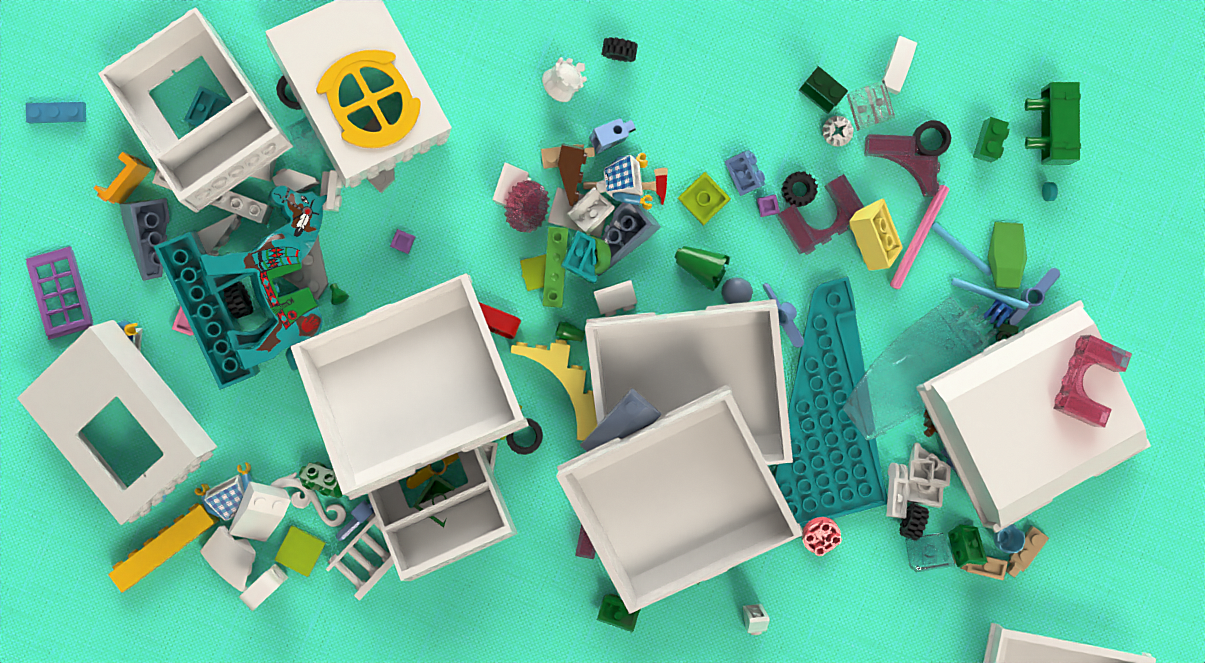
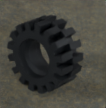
M605 38L601 55L620 62H632L636 60L638 44L623 38Z
M798 171L789 175L783 182V187L781 188V191H783L782 196L791 206H806L816 198L818 184L815 183L816 179H813L810 173L806 174L804 171ZM797 182H802L806 185L807 192L802 197L796 196L793 193V185Z
M238 281L223 289L224 296L226 297L225 301L228 303L227 306L230 308L234 318L239 319L253 313L250 295H248V291L245 289L244 284L242 285V282Z
M911 503L907 507L906 518L901 519L900 535L914 541L919 540L920 536L923 535V530L925 531L926 529L925 525L928 523V509Z

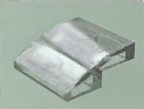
M885 80L846 94L857 131L895 118Z

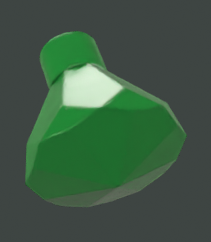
M336 283L330 285L332 291L331 303L333 305L341 304L349 298V295L339 289Z

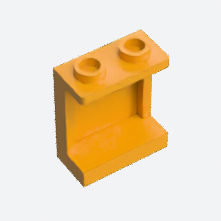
M122 152L118 158L126 166L108 188L95 185L93 188L98 192L97 196L105 202L109 201L113 204L115 202L119 204L124 203L151 171V168L138 157Z

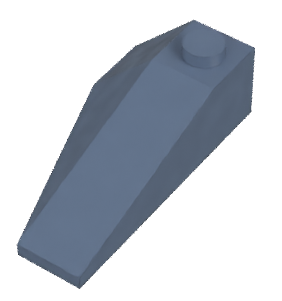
M160 198L121 203L120 209L123 224L142 280L162 277L163 266L153 246L167 241L166 228L170 218L167 199Z

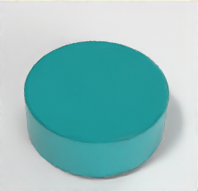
M1045 182L1042 187L1043 199L1045 201H1054L1058 195L1057 185L1054 182Z

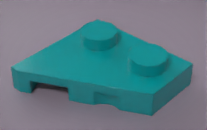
M200 86L184 121L198 127L233 102Z

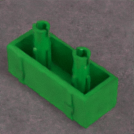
M1050 82L1041 88V99L1027 98L1025 100V111H1041V137H1026L1025 149H1041V165H1071L1080 160V82Z

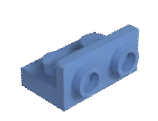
M750 150L724 161L740 196L766 185L764 182L765 175L758 169L756 164L757 158Z

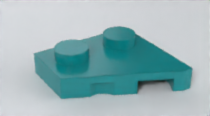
M576 231L561 265L562 268L591 283H596L597 276H595V239L580 231Z

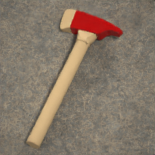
M658 168L654 170L656 180L642 182V190L655 191L660 196L661 204L663 205L667 191L668 169ZM583 182V189H593L594 187L597 189V182Z

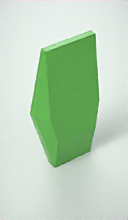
M994 223L987 258L995 288L1019 289L1027 262L1024 226L1022 223Z

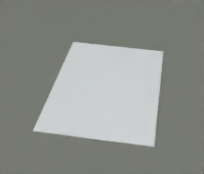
M557 187L548 222L584 232L568 216L572 206L569 205L565 189ZM579 194L578 202H574L573 206L578 204L585 195ZM606 218L590 233L591 235L601 237Z

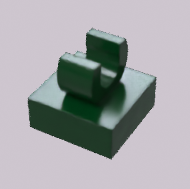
M994 323L993 331L998 332L996 334V341H1001L1002 335H1006L1008 339L1012 334H1018L1019 326L1002 323L999 327H995L997 323Z

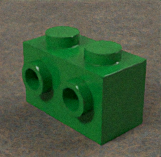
M993 117L984 120L973 157L990 163L1001 158L1004 151L1002 145L1010 131L1008 129L1009 122Z

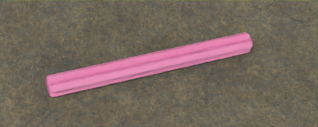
M940 185L890 283L892 288H901L949 192L947 186Z

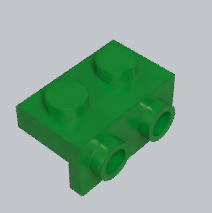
M609 594L603 597L596 620L633 632L641 609L629 614L620 597L615 594Z

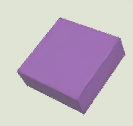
M776 194L757 198L760 217L780 213Z
M397 229L390 247L409 254L416 237Z

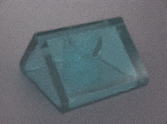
M944 533L920 536V539H917V541L909 538L905 539L909 566L916 573L955 566Z

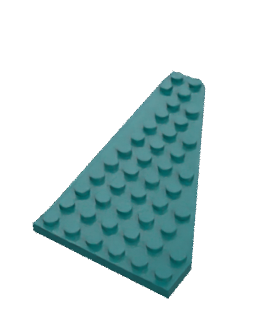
M848 276L821 283L812 293L803 335L804 344L801 346L788 408L793 462L777 464L774 477L797 524H800L801 527H804L809 521L818 517L834 519L887 505L888 501L876 442L854 296Z

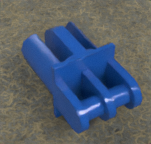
M996 299L993 305L984 313L983 317L986 320L989 316H992L989 323L993 324L997 320L998 323L995 327H999L1002 323H1005L1014 309Z

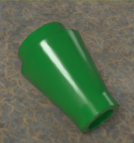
M560 321L555 336H558L559 339L579 342L583 341L585 331L578 329L567 321Z

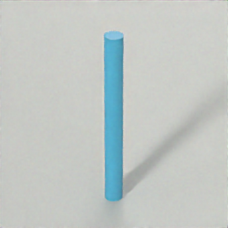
M936 222L932 224L931 229L987 276L992 274L989 266Z
M953 278L951 285L994 300L998 299L1003 303L1023 310H1027L1029 305L1027 302L957 278Z

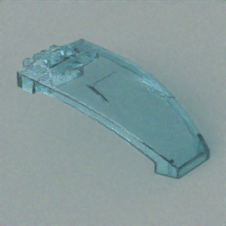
M953 297L947 298L899 335L872 363L842 408L866 440L887 434L886 431L926 409L916 389L917 386L974 357L990 346L987 341L997 334V330H990L983 336L980 332L989 326V320L982 322L977 327L976 325L984 319V313L978 315L972 321L968 317L979 309L977 304L964 312Z

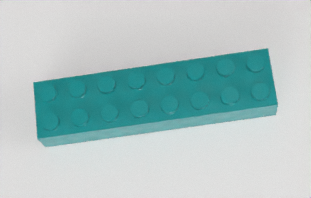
M190 231L153 246L219 390L256 376L260 372L258 365L245 370L241 369L235 352L230 350L224 332L228 330L242 332L236 317L234 318L230 308L227 306L228 303L225 301L226 297L224 296L223 289L213 295L208 294L202 279L204 273L197 258L207 253L197 231Z

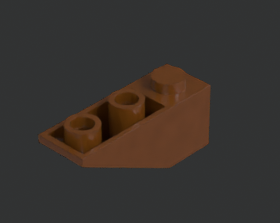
M562 143L558 167L569 205L573 207V203L578 202L580 191L576 190L577 184L582 183L584 172H580L581 165L586 164L588 153H584V147Z

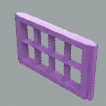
M69 246L27 258L26 265L48 340L83 331L94 326L72 247ZM67 259L70 271L56 274L54 262ZM50 264L53 276L39 279L36 267ZM72 275L75 287L61 290L58 278ZM54 280L57 292L44 295L41 283ZM76 291L79 303L65 306L63 294ZM59 296L62 308L48 311L45 299ZM81 307L84 319L70 322L67 311ZM63 312L67 324L53 327L50 315Z

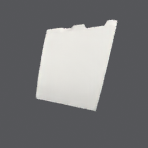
M914 443L908 463L909 483L907 502L940 508L943 501V489L950 485L951 467L944 461H940L933 453L923 449L919 443Z
M219 526L200 552L223 579L239 591H246L247 586L245 583L247 576L251 574L256 552L247 538L235 540L232 535L228 534L229 530L226 526Z

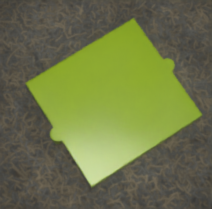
M546 254L521 260L522 278L525 280L527 291L543 288Z

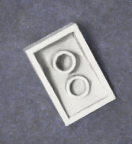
M249 481L228 534L266 542L283 519L291 499L287 491Z

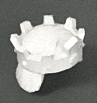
M562 57L559 58L552 69L547 70L543 74L542 83L544 89L557 101H570L574 93L578 92L579 88L584 87L583 83L587 81V78L581 75V72L585 71L584 63L579 62L577 66H574L572 64L573 59L568 58L566 61H563Z

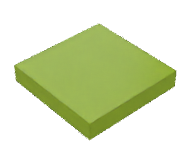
M706 172L677 198L703 226L731 200Z
M292 525L274 560L309 577L327 542Z

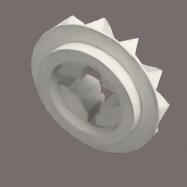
M834 116L825 122L823 137L832 146H843L853 137L854 128L851 121L845 117ZM835 126H837L838 128L844 126L843 130L841 131L843 135L837 134L832 136V134L836 130Z

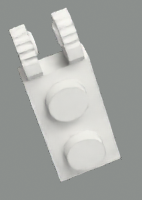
M892 462L888 468L890 478L886 516L905 519L909 483L908 468L904 464L898 466L897 463Z

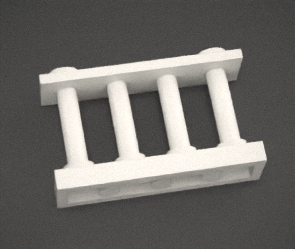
M375 512L367 519L369 523L339 555L334 554L328 561L330 565L326 568L329 572L335 566L356 586L355 589L358 592L354 596L359 601L394 564L390 552L385 551L366 533L373 524L381 530ZM360 538L382 558L384 564L380 568L373 566L353 547ZM347 552L369 572L371 578L367 582L361 581L340 561Z

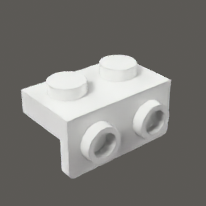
M335 170L323 172L320 196L327 195V201L323 205V210L339 212V207L342 204L341 188H343L344 184Z
M594 187L586 193L578 204L572 207L568 212V216L580 229L589 235L615 207Z

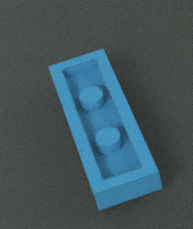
M26 103V122L29 124L86 122V103Z

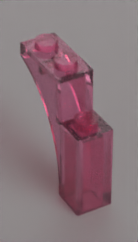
M869 134L865 137L864 156L885 158L901 165L915 178L920 186L923 197H933L938 193L939 181H937V173L940 172V162H938V157L915 156V153L918 151L915 143L916 136Z

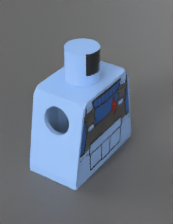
M619 118L594 128L589 139L596 154H599L624 142L628 138L629 133L636 131L632 120L623 123L622 119Z

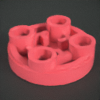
M815 518L809 521L803 528L802 541L805 547L817 556H823L842 541L838 525L830 518Z

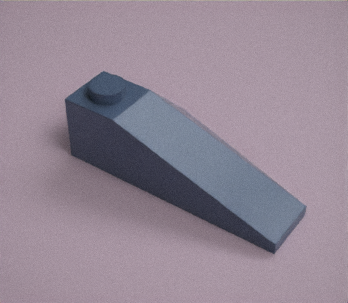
M622 203L613 213L614 217L610 224L606 226L601 240L608 243L611 251V261L608 269L647 241L661 228L650 212L644 209L642 205Z
M631 388L580 446L588 452L617 437L622 439L653 424L662 413Z

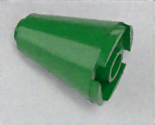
M683 246L682 249L678 248L674 257L677 259L676 263L711 291H714L719 286L726 272L724 265H729L730 256L688 246Z

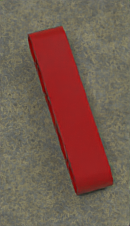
M479 302L490 332L508 339H514L521 320L514 315Z

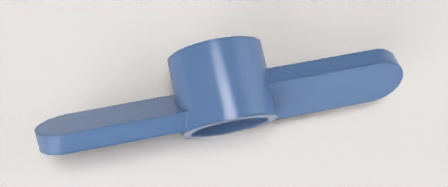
M1051 268L1035 287L1023 290L1021 301L1029 303L1027 310L1016 308L1008 317L1007 322L1009 325H1017L1032 307L1040 306L1044 302L1045 293L1060 277V271L1057 268ZM1031 290L1035 291L1038 296L1035 304H1031L1028 300V293Z
M764 283L763 288L769 299H776L779 325L784 328L795 347L803 346L804 338L793 321L797 316L796 308L789 302L780 304L770 285Z
M364 500L350 512L354 518L337 533L336 538L339 541L345 539L355 528L374 513L371 502L368 504Z

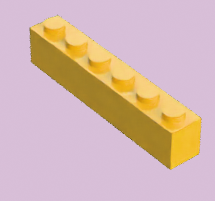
M194 504L188 509L190 513L186 516L182 514L173 520L174 525L170 528L166 526L158 532L159 536L157 538L151 537L143 543L144 547L141 550L135 549L128 554V560L125 562L121 560L112 567L113 571L108 574L121 593H123L220 521V519L208 513L203 504Z

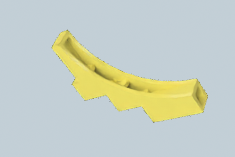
M557 339L555 343H551L550 350H547L545 345L536 344L535 348L528 347V343L517 342L516 345H512L511 353L526 356L539 362L562 382L570 395L575 409L577 440L584 441L597 427L594 394L592 390H587V393H583L586 370H583V366L571 365V368H568L571 345H567L565 340Z

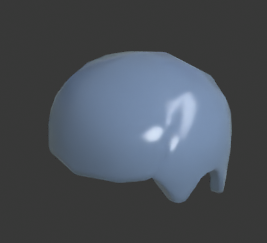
M734 277L724 283L721 294L724 301L728 304L749 302L752 299L753 289L748 281Z

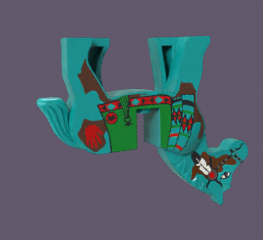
M281 185L273 188L268 197L273 205L281 208V213L287 220L286 225L264 236L250 252L230 253L224 256L205 254L197 257L204 273L202 279L209 295H213L250 276L256 299L268 318L265 323L251 331L228 330L224 332L230 350L235 352L240 367L244 370L274 359L286 348H288L285 354L291 370H297L298 367L290 346L319 335L323 324L322 315L309 287L301 288L278 297L280 291L276 282L273 283L272 279L302 269L301 261L312 249L320 231L323 219V205L327 201V195L318 197L312 191L300 194Z

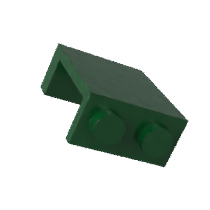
M819 66L799 89L802 94L827 114L838 105L848 92L844 86Z

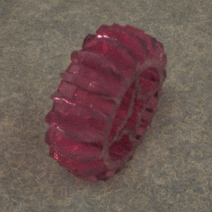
M523 180V182H517V186H512V192H508V199H505L507 204L504 206L506 209L504 215L507 217L506 222L510 224V227L519 232L531 233V231H536L537 227H542V221H546L545 215L549 214L547 208L550 207L548 204L550 198L547 197L548 192L544 189V186L535 181Z

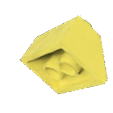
M880 199L856 211L849 221L850 229L854 233L856 244L861 250L863 261L869 271L890 268L903 248L884 199Z

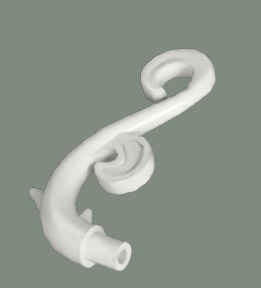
M296 472L279 478L270 485L281 489L285 487L301 489L305 497H300L301 492L294 493L291 497L293 506L303 509L312 502L320 518L331 527L341 525L346 519V510L338 503L331 504L326 508L327 512L329 510L336 511L337 518L335 520L327 518L315 491L304 488L301 480L295 478Z

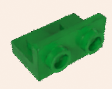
M959 524L948 532L957 567L961 568L967 563L984 565L988 562L978 527Z

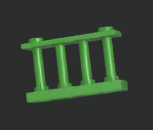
M548 228L543 306L562 308L565 269L561 265L567 251L568 228Z

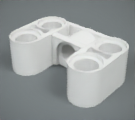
M274 564L244 591L239 598L253 611L289 577Z

